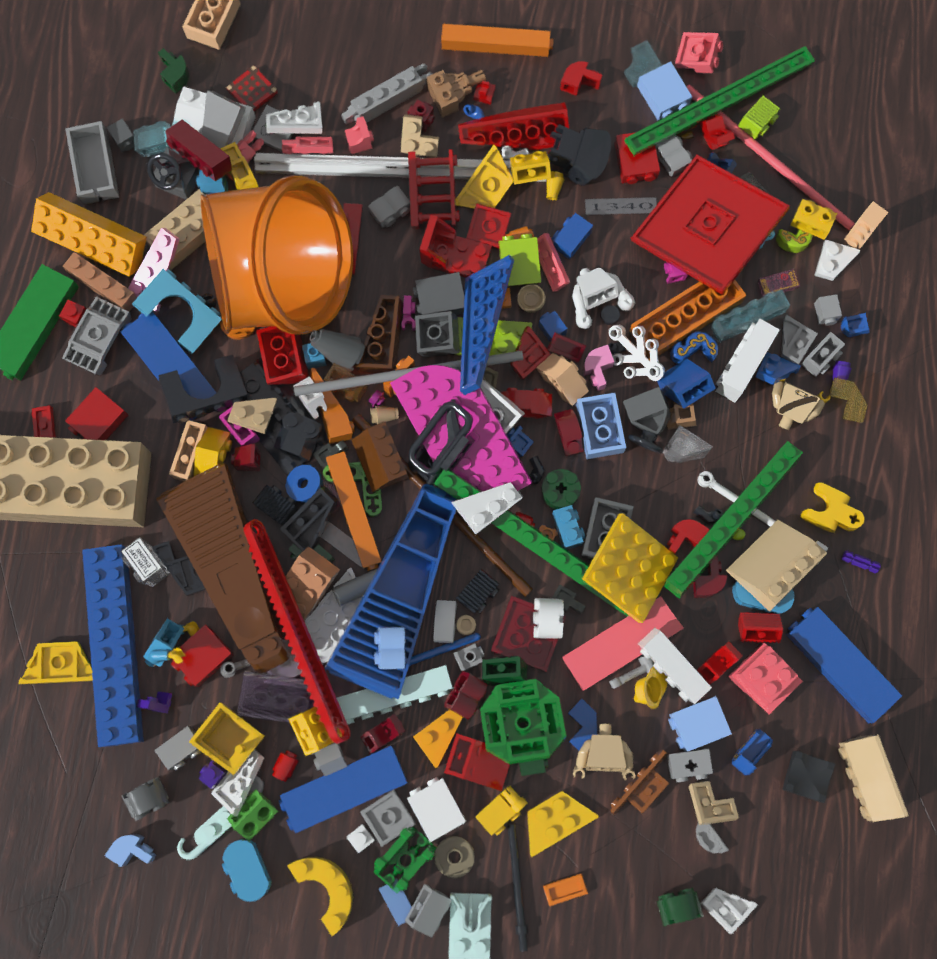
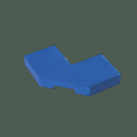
M580 699L568 712L582 726L569 741L578 751L586 740L591 739L592 735H597L596 712L583 699Z

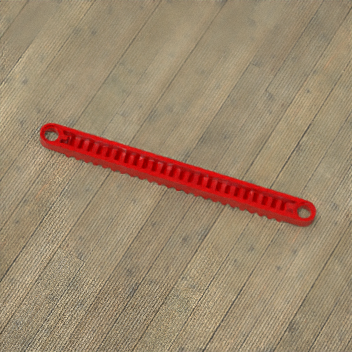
M253 519L244 526V533L250 545L248 551L253 553L251 558L256 560L254 565L259 567L258 574H262L261 581H265L263 587L268 589L266 594L271 596L270 603H274L273 610H277L276 617L280 618L279 625H283L282 632H286L285 639L290 641L288 647L293 648L291 654L296 656L294 661L299 663L297 668L302 670L301 677H305L303 683L308 685L307 692H311L310 699L315 701L313 707L318 708L316 714L321 716L319 721L324 723L330 739L334 743L340 744L349 739V726L266 529L259 520ZM252 526L256 529L257 534L253 531ZM337 728L341 731L342 737L337 733Z

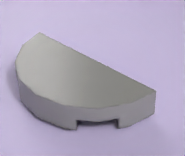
M697 824L696 838L705 850L712 853H723L729 850L711 824Z

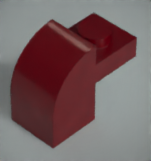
M569 409L554 413L556 428L561 437L565 456L583 452L582 433L574 411Z
M718 556L707 567L708 576H699L693 583L694 598L714 596L725 586L727 575H719L722 571L721 561H718Z
M393 714L381 724L367 731L360 738L371 754L402 735L405 730L402 722Z

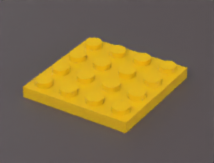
M621 513L618 514L582 580L638 623H643L678 557L625 514Z

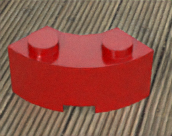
M507 388L506 391L500 392L525 413L522 417L541 419L552 416V394L546 393L544 389H533V391Z

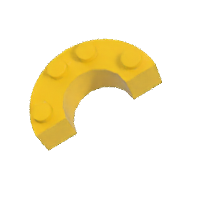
M305 857L294 861L288 865V868L298 883L305 880H315L322 883L327 889L330 896V906L321 920L331 936H334L347 921L352 908L353 893L347 875L337 864L325 858Z

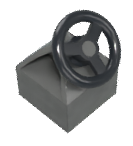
M167 146L164 153L155 154L149 159L147 165L148 175L157 188L187 200L197 185L196 176L199 175L200 169L198 167L195 168L188 159L182 158L175 149Z
M660 387L624 400L623 403L630 422L636 428L643 430L641 437L630 434L628 439L641 447L662 454L664 450L654 444V441H656L657 435H660L667 426L672 413Z

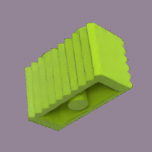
M762 96L746 113L738 126L747 134H750L753 139H756L760 134L763 136L767 132L769 123L773 125L779 117L777 113L780 108Z

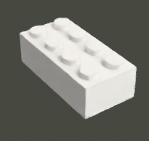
M759 319L756 324L752 323L716 382L718 388L715 392L735 403L745 390L778 334L779 329L762 319Z

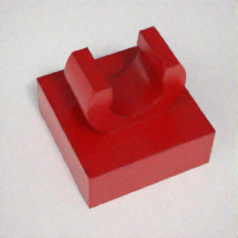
M486 81L477 84L473 100L491 105L496 85Z

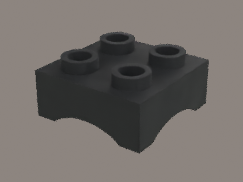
M793 751L782 790L825 803L835 763L799 751Z

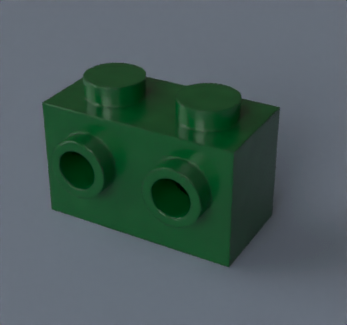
M519 656L482 660V680L489 686L526 681L527 663Z

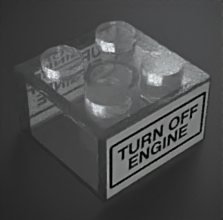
M141 537L121 550L124 556L122 557L123 562L135 571L133 575L139 583L142 582L144 585L147 584L153 587L171 574L154 552L151 544Z

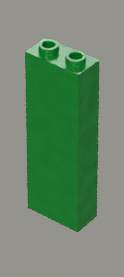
M43 264L40 266L0 330V371L4 372L3 376L12 381L14 378L19 381L22 380L60 319L59 315L67 300L71 301L79 286L74 280Z

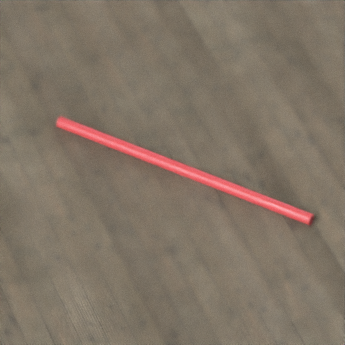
M687 86L692 100L697 102L705 98L692 86ZM723 112L717 113L723 116L725 127L728 130L733 131L735 136L819 206L830 208L833 212L837 213L835 220L848 231L855 225L852 220L747 134V132L739 128Z

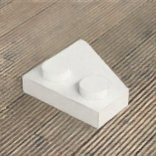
M825 240L814 276L833 281L859 254L860 250Z
M714 888L700 903L729 934H733L757 906L755 902L747 901L717 888Z

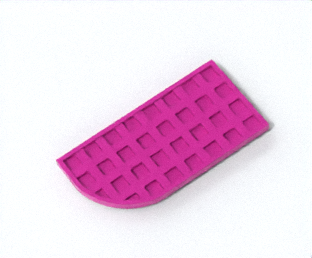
M444 365L422 366L390 383L418 435L421 434L440 406L452 399L470 413L473 424L467 435H470L475 441L454 468V473L482 492L510 482L519 491L533 483L482 388L480 387L466 395L460 392V370ZM447 411L423 443L433 462L448 441ZM456 412V418L461 430L465 420Z

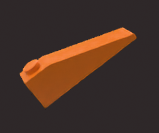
M311 368L310 378L314 383L324 382L316 369ZM331 391L322 392L325 397L323 399L327 405V410L324 411L322 406H319L329 444L352 439V434L355 432L353 422H349L348 415Z

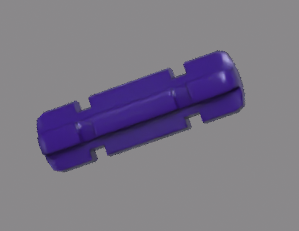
M848 550L844 551L842 555L843 561L851 562L852 565L865 570L869 569L873 573H878L881 564L876 561L871 562L870 559L858 554L853 555V552Z

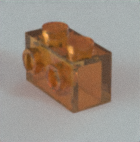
M333 363L324 380L326 382L357 376ZM368 385L332 390V392L337 393L338 391L344 394L343 397L346 400L359 403Z

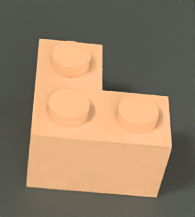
M552 353L536 367L544 381L553 385L562 400L572 406L577 402V399L582 398L589 392L585 385L587 383L586 380L577 372L579 369L572 361L568 362L563 356L559 357Z

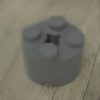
M159 776L122 795L123 801L135 821L145 817L151 812L150 809L153 808L154 811H157L169 803V796Z

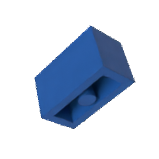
M577 213L572 217L569 216L563 224V229L561 231L558 230L552 237L555 249L569 260L588 238L593 228L591 223Z

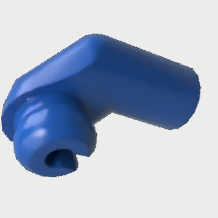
M470 104L464 107V113L474 119L485 117L480 107Z

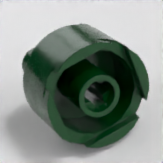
M557 469L548 473L541 488V497L544 503L552 510L570 505L574 506L581 492V485L577 475L565 469ZM559 487H562L564 490L563 494H560Z
M693 888L679 891V896L674 897V893L658 896L659 901H657L663 926L703 917L697 891L694 892Z

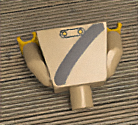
M786 379L780 380L774 384L772 391L773 406L777 409V413L783 415L779 426L789 430L793 421L802 424L812 420L821 413L825 403L830 400V396L823 399V391L816 396L785 382Z

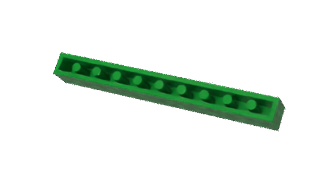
M787 441L669 576L664 587L680 599L796 465L803 452Z

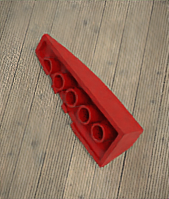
M564 102L509 111L458 124L460 143L487 144L497 147L510 146L512 148H529L530 150L551 148L555 142V139L550 137L552 131L556 132L555 129L559 124L569 128L568 112Z

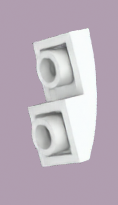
M437 600L434 642H454L456 601Z

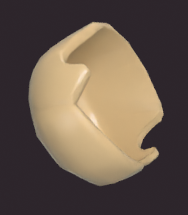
M529 284L520 289L517 301L524 311L536 312L543 307L546 297L544 291L538 285Z

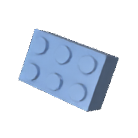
M615 393L577 399L576 409L586 459L624 453L626 444Z

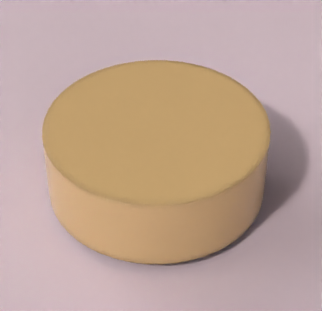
M464 615L457 620L456 627L460 634L470 635L475 631L476 622L471 616Z

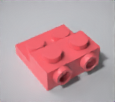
M683 32L675 62L676 67L694 68L696 73H713L714 68H718L719 65L718 52H722L723 41L720 40L719 34Z

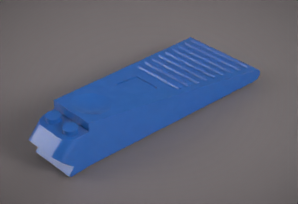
M429 484L422 486L412 508L408 512L324 668L330 674L392 699L394 697L399 699L450 524L456 512V508L452 504V502L457 501L456 498ZM378 627H404V669H379L378 665H375L374 656L375 652H378V644H375L374 634L378 632Z

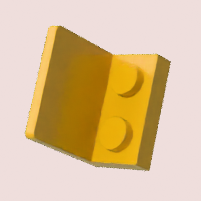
M312 707L289 718L305 756L334 743L330 739L324 723L319 721L321 716L316 714L317 707ZM337 728V733L342 737L341 731Z

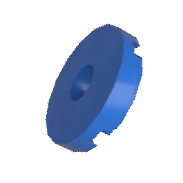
M310 465L295 467L286 479L285 487L287 494L297 502L306 503L321 488L323 484L322 475L316 468ZM304 480H308L307 486L301 488V483Z

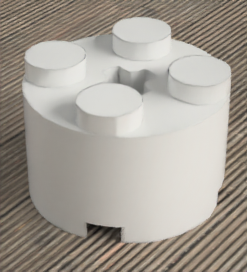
M535 598L534 610H537V612H533V623L537 624V626H534L533 637L562 638L563 600Z

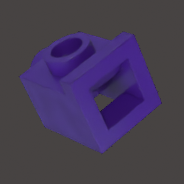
M211 760L209 764L207 763L201 769L199 780L210 789H214L227 774V771Z

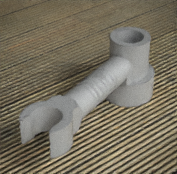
M643 655L640 656L638 660L641 666L610 680L611 687L615 689L634 677L645 672L649 673L654 664L651 658L647 660Z
M246 659L236 663L227 661L222 664L220 672L222 676L230 678L235 675L237 670L248 667L250 664ZM226 666H231V667H232V671H231V672H227V671L225 670V667H226Z

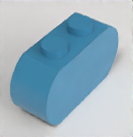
M735 581L732 589L733 597L737 604L767 613H784L791 608L794 602V591L792 589L769 612L738 581Z
M247 839L231 843L224 851L222 867L225 874H229L232 880L230 882L232 892L234 894L237 893L238 897L244 901H256L269 891L272 882L255 842L248 841Z

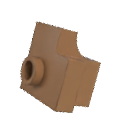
M674 402V407L670 409L672 415L667 424L668 430L697 426L694 404L692 403L686 408H682Z

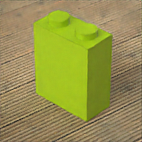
M523 234L521 239H514V236H504L503 240L499 241L500 259L508 255L514 259L508 286L541 283L537 237H532V234Z

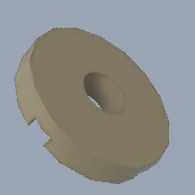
M452 836L440 842L436 848L434 858L435 864L442 874L451 878H458L470 871L474 864L475 855L471 844L462 837ZM452 851L459 852L461 856L457 863H452L449 860V854Z

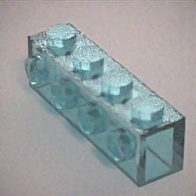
M782 289L776 292L772 291L759 300L754 299L742 308L737 307L733 309L729 314L719 315L714 319L711 329L718 342L721 343L747 331L751 324H756L759 319L766 322L785 313L790 307V303Z

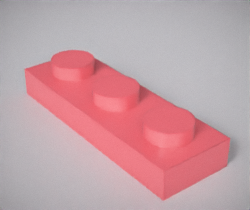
M544 233L537 238L539 261L552 291H559L569 284L570 280L549 233Z

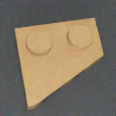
M277 398L234 402L228 422L265 434L276 406Z

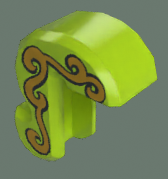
M779 229L776 234V241L782 249L798 253L808 247L813 235L798 229L796 235Z

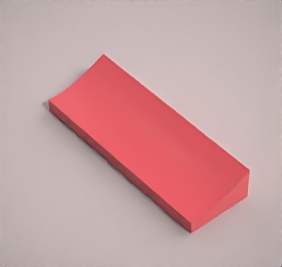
M660 596L655 600L643 623H638L631 616H628L566 654L562 659L581 690L584 691L642 655L640 652L642 648L638 643L654 628H657L669 638L684 629V627Z

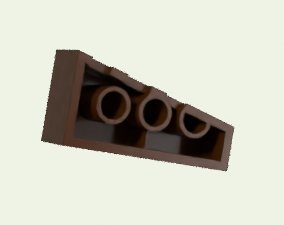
M380 296L373 315V321L367 331L363 356L359 364L355 363L354 366L359 373L377 374L396 370L403 302L400 296Z

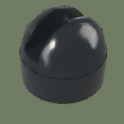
M210 293L202 295V298L206 300V306L209 308L216 306L217 301L214 295Z

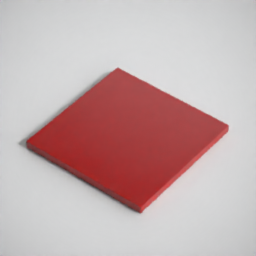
M696 155L633 234L631 241L723 295L788 212L790 205L703 157Z

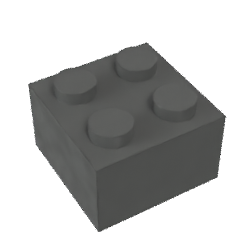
M452 311L415 316L418 354L423 357L460 353L458 316Z

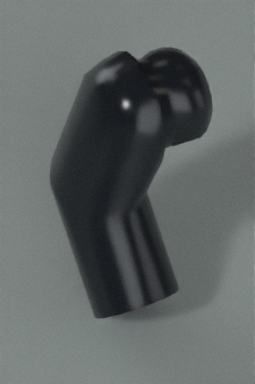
M700 505L693 512L708 524L716 523L723 516V512L720 509L707 512Z

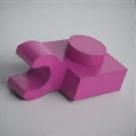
M404 296L403 330H405L407 323L412 324V330L416 329V322L412 318V313H415V302H412L411 296Z

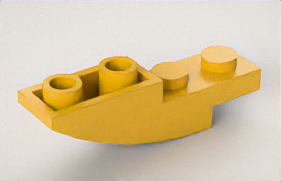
M236 142L220 148L230 156L233 170L229 173L236 189L259 187Z

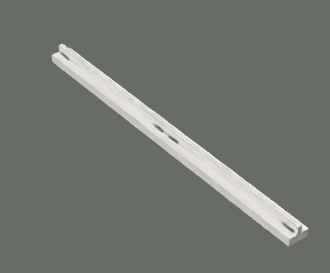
M256 153V157H254L256 173L409 178V169H405V167H409L408 158L269 153ZM457 159L458 166H454L455 179H470L483 160ZM504 160V162H505V164H506V166H507V168H508V170H509V172H510V174H511L510 161H505V160ZM449 165L421 166V168H418V175H421V177L450 176ZM546 179L538 180L536 182H546Z

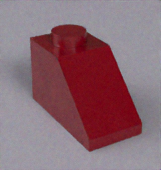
M255 444L235 448V454L231 456V464L234 465L237 471H260L261 452Z

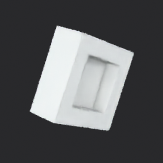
M363 824L347 836V839L358 853L375 841Z

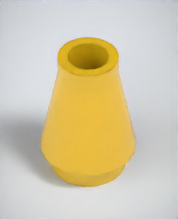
M551 171V178L546 179L547 199L557 200L564 178L562 173Z

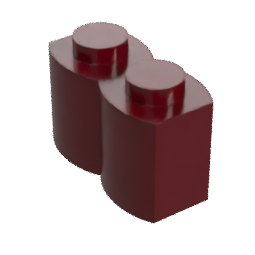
M463 671L456 680L454 689L448 695L444 707L469 720L475 715L478 702L485 696L487 684L470 673Z

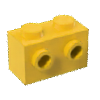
M536 151L533 154H518L510 157L511 174L514 184L551 178L550 161L546 151Z
M802 199L790 226L825 240L837 213L833 212L830 208L816 205L811 200Z

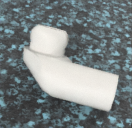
M510 146L502 148V156L509 161L510 157L518 154H529L526 148L518 152L513 151Z

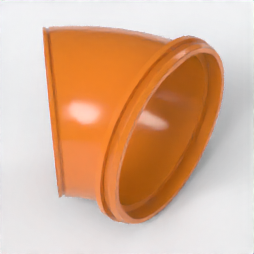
M287 176L277 180L271 186L200 196L210 269L220 314L226 331L229 329L276 326L284 332L301 335L317 331L335 318L344 304L350 287L353 269V247L345 213L337 198L326 186L308 177Z

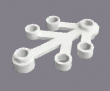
M622 325L612 326L609 329L610 338L618 340L632 354L613 355V365L641 362L646 368L636 369L633 366L627 367L624 370L625 377L633 378L635 376L647 375L653 381L662 379L665 368L658 361V341L656 339H649L645 344L644 335L646 330L643 326H637L632 330L633 336L637 340L636 347L625 336L626 330ZM638 329L641 331L640 335L637 333ZM651 342L654 343V347H653V348H652L651 345H650ZM645 346L650 351V360L646 357Z

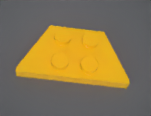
M492 146L456 198V206L475 209L477 203L495 208L513 183V178L497 146Z
M79 642L38 643L33 652V657L26 666L27 669L23 677L19 680V684L93 681L92 667Z
M563 791L528 810L531 857L597 819L598 815Z

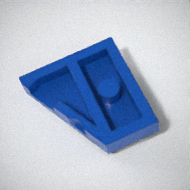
M767 352L756 378L774 385L780 380L788 378L791 373H798L801 365Z

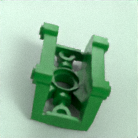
M414 826L403 828L399 839L386 854L375 860L374 873L398 894L400 890L403 891L408 888V881L424 862L434 857V851L437 847ZM416 833L419 834L417 845L414 848L411 846L408 850V842ZM430 844L421 856L416 857L419 854L418 849L420 847ZM403 855L411 856L412 862L409 866L401 865L400 859ZM396 864L393 867L394 872L392 874H387L384 877L381 876V873L388 865ZM404 871V876L393 887L395 876L398 873L401 875Z

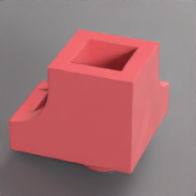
M364 117L356 118V125L351 129L345 130L351 154L372 149L371 142L374 141L372 131H368Z

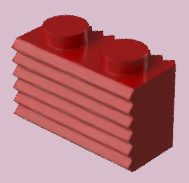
M740 613L738 627L742 642H781L783 625L780 614Z

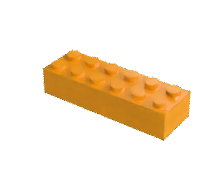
M50 192L36 198L31 232L127 276H131L138 271L142 264L147 240L146 236Z

